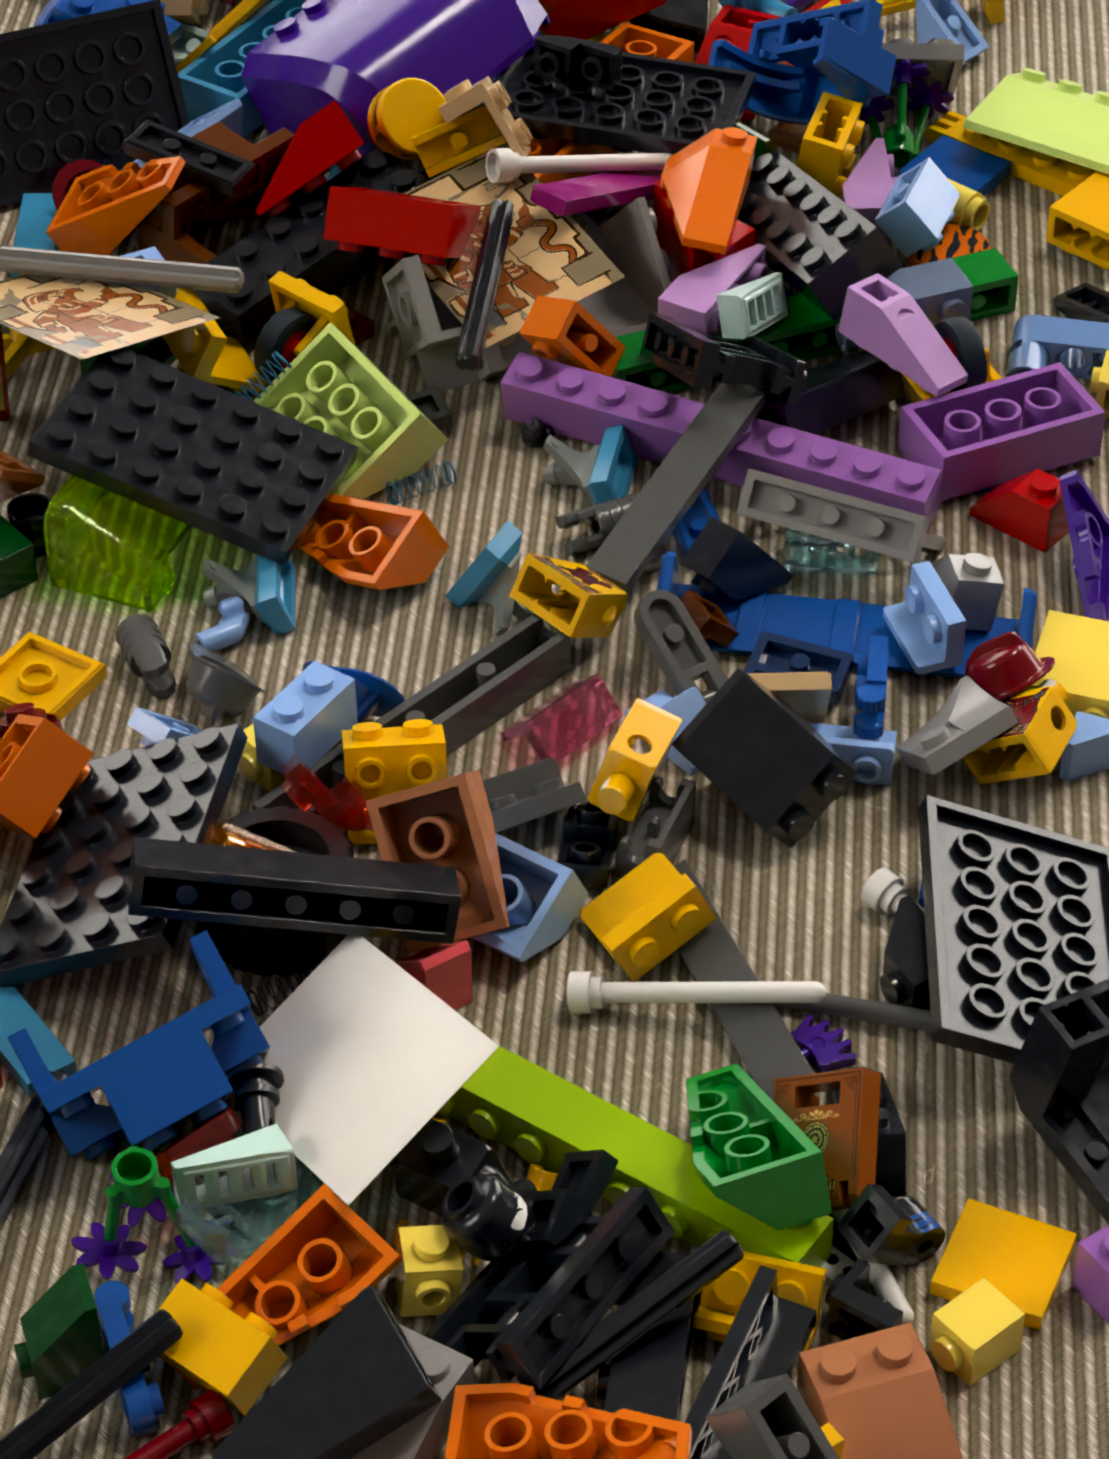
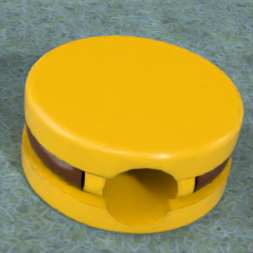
M419 78L398 80L377 93L369 106L367 115L368 129L376 146L382 152L388 153L400 161L420 159L411 137L445 122L438 110L446 101L442 93L431 83Z

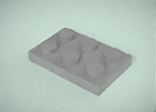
M897 38L889 41V43H882V48L897 56L896 62L899 64L904 59H909L911 64L925 63L927 65V70L925 71L929 73V77L920 79L926 82L928 88L934 82L941 81L942 89L940 92H948L954 95L964 62V44H954V41L950 39H935L930 41V44H913L911 39ZM915 77L914 82L907 88H916L915 81L919 77ZM895 81L891 82L890 92L886 97H898V87L895 85Z

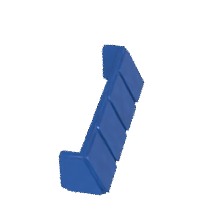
M667 551L666 555L663 554L657 590L669 591L679 599L688 589L718 605L739 632V635L727 648L709 638L706 643L711 651L751 655L761 631L854 654V666L857 667L858 652L868 653L869 635H881L889 637L887 670L915 673L883 618V608L888 605L862 603L860 600L841 598L831 600L774 594L766 591L736 601L720 592L712 598L694 585L682 584L679 581L676 552ZM1024 588L1021 618L995 617L991 631L965 630L962 665L924 674L963 678L965 676L966 662L973 650L980 644L1006 632L1017 633L1032 648L1038 593H1033V589Z

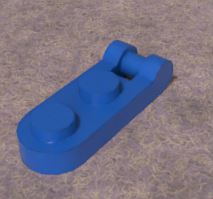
M107 1281L101 1284L95 1292V1303L105 1352H108L135 1330L133 1315L130 1311V1292L127 1285L119 1281ZM150 1364L117 1390L132 1438L157 1431L155 1419L165 1417L163 1400L157 1381L146 1384L143 1372L151 1370Z

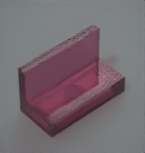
M595 674L566 686L500 732L505 741L525 734L540 760L552 757L558 762L622 717L623 714L599 674Z

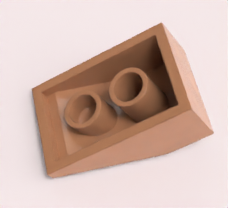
M480 770L462 773L366 801L383 861L455 867L462 897L454 942L510 926L494 821ZM404 940L408 954L446 944Z
M911 1322L799 1352L797 1390L819 1426L822 1427L829 1422L844 1438L842 1459H963L935 1370Z

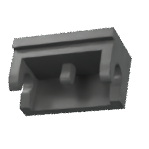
M657 776L654 779L649 790V802L644 807L630 835L624 836L616 849V861L611 868V876L624 877L654 853L664 854L673 864L695 822L696 781L682 778L676 792L677 797H670L662 789L664 785L662 776Z

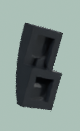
M603 1149L566 1153L552 1190L531 1191L526 1204L528 1206L529 1220L526 1227V1237L519 1248L556 1246L567 1238L593 1210L610 1182L619 1161Z

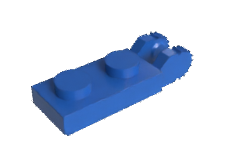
M869 635L868 653L858 652L855 705L856 708L863 710V712L854 715L853 732L854 735L862 739H879L883 734L889 637Z

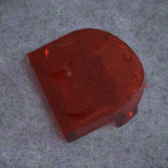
M296 754L280 767L286 778L281 784L284 788L283 790L304 812L313 806L326 820L340 828L350 831L373 829L367 809V800L346 776L330 790Z

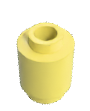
M948 179L961 194L953 208L955 214L948 223L968 226L979 231L989 217L991 209L989 201L984 199L983 194Z

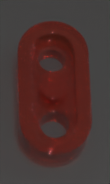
M230 1106L155 1156L159 1174L170 1180L171 1188L174 1187L171 1162L238 1138L234 1132L243 1125L232 1107Z

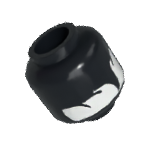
M482 1173L461 1178L454 1183L445 1195L442 1203L443 1229L454 1242L473 1257L483 1261H491L513 1253L522 1245L526 1237V1227L529 1220L528 1206L521 1196L496 1176Z

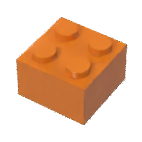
M18 714L0 740V825L11 832L37 838L40 832L43 834L47 833L59 819L62 812L59 804L69 789L75 791L88 776L91 767L87 763L94 752L46 718Z

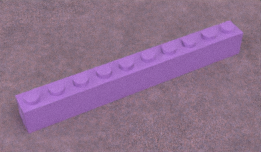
M520 351L500 382L505 419L522 424L525 421L526 425L533 423L531 418H537L543 422L544 426L553 427L554 432L595 445H600L607 427L623 425L636 456L658 463L663 462L705 405L702 402ZM754 418L712 476L714 479L743 487L748 468L930 517L927 532L940 507L941 469L759 418Z

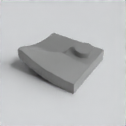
M966 675L959 680L957 686L939 711L921 729L895 747L904 765L935 775L1019 722L1009 705L989 695Z

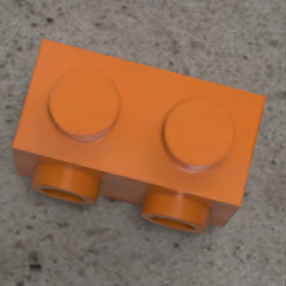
M537 296L519 332V335L533 346L531 351L536 356L612 377L626 348L624 344L575 300Z

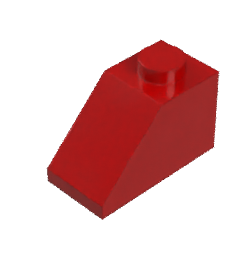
M1040 469L1033 470L997 485L970 507L969 510L970 516L1044 553L1069 533L1060 479Z

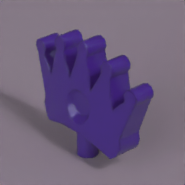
M807 1015L797 1029L791 1032L806 1059L810 1060L818 1073L829 1072L856 1064V1054L851 1052L852 1041L849 1039L842 1041L844 1031L841 1028L829 1031L830 1022L828 1020H823L822 1023L813 1025L814 1017Z

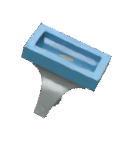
M623 425L607 427L600 445H595L586 452L576 451L552 435L547 437L543 448L557 461L543 468V476L547 485L579 486L586 493L592 505L628 495L638 458Z
M510 521L503 525L445 595L459 608L474 602L491 604L494 609L495 635H503L507 632L512 614L521 621L534 614L509 596L519 574L521 558L519 549L523 533Z
M257 555L256 560H252L248 567L243 570H233L205 558L202 564V573L217 584L203 592L204 601L210 610L217 609L222 600L238 596L243 600L244 607L254 613L260 623H266L278 636L295 630L296 567L290 557L283 566Z

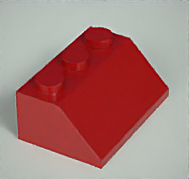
M330 186L323 239L338 241L337 249L363 253L365 245L378 247V256L404 259V253L410 252L419 254L421 263L445 265V258L461 257L480 215L481 205L363 187Z

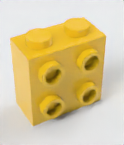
M823 91L803 136L796 166L841 199L842 185L853 171L857 154H854L855 145H859L865 127V122L859 120L863 103Z
M1097 171L1049 206L1046 242L1063 249L1067 253L1090 261L1105 270H1109V175Z

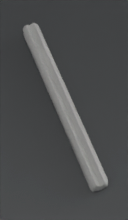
M12 246L0 247V270L2 272L225 293L241 292L244 282V273H242L239 267Z

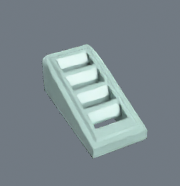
M782 272L772 273L716 295L722 338L746 339L788 316Z
M277 1124L171 1162L175 1198L182 1211L269 1197L298 1189L294 1150ZM226 1171V1176L219 1178L218 1172ZM204 1175L205 1183L196 1186L195 1176Z

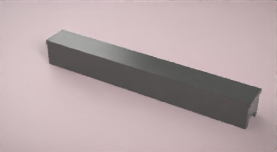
M534 613L374 722L382 724V728L403 727L405 721L413 719L431 720L433 725L442 724L446 741V756H448L571 671L570 637L563 632L556 635L543 626V619ZM342 744L325 754L298 781L290 778L254 802L252 809L263 807L264 809L275 808V806H288V808L293 809L302 808L310 810L311 813L325 816L331 820V823L339 826L341 829L345 828L348 824Z

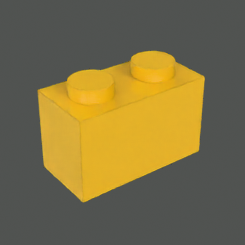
M181 1278L158 1310L164 1309L169 1312L181 1327L183 1335L181 1339L158 1356V1358L204 1389H212L225 1403L246 1416L288 1358L274 1341L278 1331L252 1312L243 1319L230 1309L234 1303L212 1285L205 1283L202 1289L199 1290Z

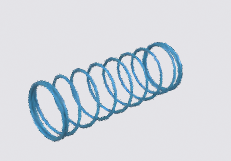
M275 351L274 353H272V356H273V358L275 359V361L279 364V366H280L282 369H280L278 366H276L274 363H272V362L269 361V360H266V363L268 364V366L270 367V369L274 372V374H272V373H271L270 371H268L266 368H264V367H262V366H259L260 370H261L262 373L265 375V377L269 380V382H268L266 379H264L262 376H260L259 374H257V373L254 372L253 375L255 376V378L257 379V381L260 383V385H261L262 387H260L258 384H256L254 381H252V380H250V379H247V381H248L249 385L252 387V389L256 392V394H255L254 392H252L250 389H248L247 387L241 385L242 390L244 391V393L247 395V397H248L250 400H252V399L248 396V394L245 392V390L243 389V387L246 388L247 390H249L251 393H253V394H254L255 396H257L259 399H261V397H260V395L257 393V391L253 388V386L250 384L249 381L253 382L255 385H257V386H258L259 388H261L263 391L267 392V390H266L265 387L262 385V383L258 380V378L256 377V375H258L259 377H261L263 380H265V381H266L267 383H269L271 386H274L273 383L270 381V379L266 376V374L263 372V370H262L261 368L265 369L267 372H269V373H270L271 375H273L275 378H277L278 380H280L279 376H278V375L275 373V371L271 368V366L269 365L268 362H270L271 364H273L275 367H277V368H278L279 370H281L283 373H286V371H285L284 368L280 365V363L276 360V358L274 357V355L277 356V357H278L284 364H286L289 368L292 367L277 351ZM235 392V394L237 393V394L241 395L243 398L247 399V398L244 397L242 394H240V393H238V392Z
M444 462L443 465L445 475L450 482L449 485L443 483L441 469L436 465V473L442 486L448 487L450 484H456V472L450 462ZM448 464L450 465L453 471L454 483L451 481V472ZM437 467H438L439 470H440L442 480L440 479V477H439V475H438ZM428 468V476L435 489V478L432 470ZM429 470H430L431 473H432L434 483L432 482V480H431V478H430ZM420 471L419 475L421 482L427 491L428 489L425 475L422 471ZM412 473V474H411V479H412V482H413L414 487H415L416 490L418 491V492H417V496H418L419 493L422 494V495L426 494V491H425V493L419 492V485H418L417 478H416V476ZM421 473H422L423 476H424L426 486L424 485V483H423V481H422ZM412 475L415 477L417 488L414 484ZM405 476L403 477V482L409 493L408 499L403 497L400 482L397 480L401 490L400 494L396 484L397 479H395L396 487L390 481L386 483L388 497L395 505L401 503L402 498L409 500L410 496L417 497L411 494L410 484ZM404 478L407 480L409 491L406 487ZM389 483L394 489L396 500L390 493ZM398 493H399L400 496H401V501H400V502H398V501H399Z

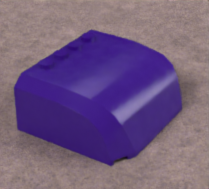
M307 0L302 5V11L294 17L286 18L277 23L273 28L275 32L248 52L241 79L270 135L283 127L295 134L302 122L336 100L365 143L359 152L361 155H367L378 148L370 135L367 115L373 98L381 90L404 78H419L434 85L443 95L446 91L466 79H469L472 85L487 76L493 80L535 46V38L540 35L539 27L547 25L551 21L538 0Z

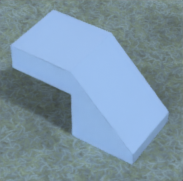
M1080 711L1076 712L1074 718L1076 719L1077 728L1062 753L1059 779L1071 781L1109 769V719Z

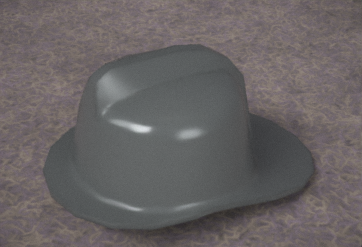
M188 643V650L193 656V660L186 681V691L199 701V711L202 715L213 720L222 713L230 716H239L259 692L265 693V690L261 689L248 673L230 660L201 645Z

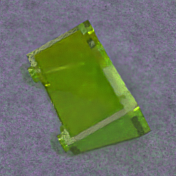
M71 475L52 498L44 517V537L51 585L152 612L162 597L168 596L173 588L175 572L171 569L170 554L192 526Z

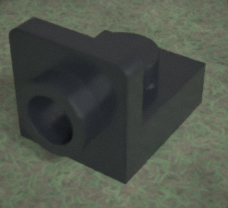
M858 1259L846 1275L839 1273L834 1278L826 1293L825 1304L829 1306L827 1331L842 1340L902 1325L903 1311L893 1307L883 1297L868 1293L869 1263Z

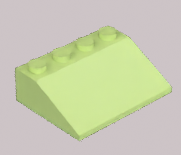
M1023 68L1022 73L1006 75L965 119L963 128L1109 174L1108 92L1096 91L1095 95L1082 92L1083 85L1062 79L1059 80L1058 84L1045 80L1046 73Z
M331 322L290 363L292 367L289 368L287 366L284 369L286 373L281 372L278 375L280 380L276 378L272 382L274 386L269 385L266 388L267 392L263 391L260 394L261 399L257 397L254 400L259 405L294 418L327 434L337 436L341 440L359 447L356 461L333 494L363 500L385 489L387 482L390 481L395 484V479L400 481L404 476L408 477L412 473L418 472L449 440Z

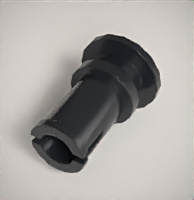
M267 1063L246 1064L233 1070L228 1077V1081L235 1092L236 1107L241 1110L242 1136L276 1124L275 1107L280 1102L278 1089L284 1083L283 1071L277 1066Z

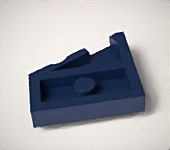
M761 631L744 672L828 671V673H831L832 681L829 704L839 703L854 668V654Z

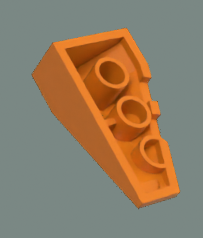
M735 127L715 128L667 159L661 174L660 185L662 190L667 191L666 202L668 208H673L674 210L673 222L682 246L721 254L726 253L750 182L758 136L748 135L746 131Z
M181 156L152 159L142 168L136 162H129L123 167V170L119 171L114 165H105L76 177L45 233L61 251L112 255L115 248L171 191L186 162Z
M332 494L297 547L343 582L382 590L426 583L449 548V545L424 511Z
M324 1183L217 1289L234 1303L230 1310L243 1319L252 1312L273 1326L278 1331L274 1341L279 1346L342 1312L360 1291L370 1285L375 1288L403 1259L400 1254ZM176 1370L195 1390L201 1388L200 1385Z
M519 1383L456 1385L445 1459H690L692 1429L688 1423L625 1408L615 1413L587 1407L585 1399L566 1395L563 1401L536 1395L534 1387Z

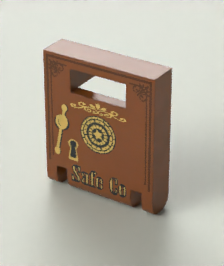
M865 1067L774 1079L773 1101L823 1152L832 1211L849 1209L868 1184H875L881 1073ZM840 1090L839 1103L819 1106L820 1098L813 1094Z

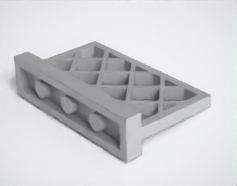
M749 468L736 512L738 515L913 563H918L922 547L943 551L946 537L927 532L930 517Z

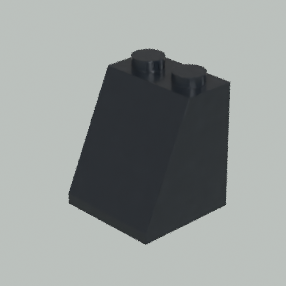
M740 668L731 675L672 743L676 750L760 827L790 848L811 831L814 822L834 800L844 794L848 784L859 773L788 703Z

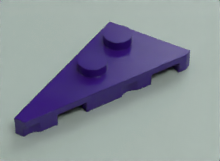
M1074 470L1060 476L1061 491L1074 555L1072 560L1073 569L1078 578L1085 617L1109 621V519L1079 472Z

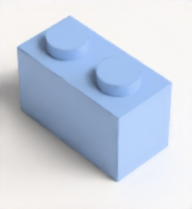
M929 157L898 176L875 218V222L906 258L920 249L923 252H927L935 247L943 238L941 232L944 226L953 218L955 214L953 208L961 194Z
M314 660L253 717L257 762L298 781L342 739L341 730H351L353 725L358 724L355 679Z

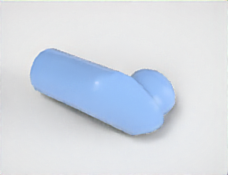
M238 596L227 598L219 603L218 610L222 618H220L217 626L195 634L196 644L216 652L238 643L243 638L250 620L249 610L244 609V602Z

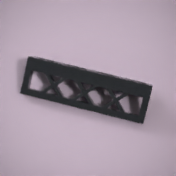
M760 1265L687 1416L685 1423L690 1424L692 1429L690 1459H730L705 1417L748 1383L783 1374H788L791 1378L799 1361V1352H803L816 1325L815 1309L778 1297L777 1270Z

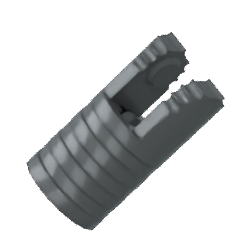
M629 494L555 517L559 529H569L588 521L592 535L574 539L565 545L568 557L600 547L636 496Z
M145 614L130 616L117 627L115 633L116 641L131 671L135 675L142 677L151 695L157 699H169L173 692L176 691L175 686L177 685L169 667L171 652L152 617Z

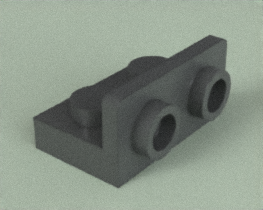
M552 757L483 780L494 821L495 833L586 801L580 782L564 785L557 762Z

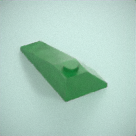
M737 1063L686 1079L695 1174L717 1198L778 1231L785 1228H802L809 1225L813 1219L832 1213L823 1152Z

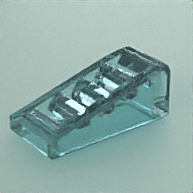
M784 527L783 567L789 572L877 574L879 553L864 549V557L855 555V546ZM836 547H845V553L836 551Z

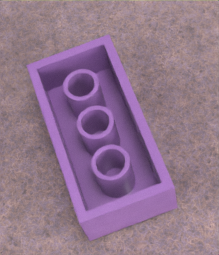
M1059 362L901 406L898 451L906 460L941 469V502L1005 483L1036 469L1048 471L1100 456L1106 412L1063 364Z

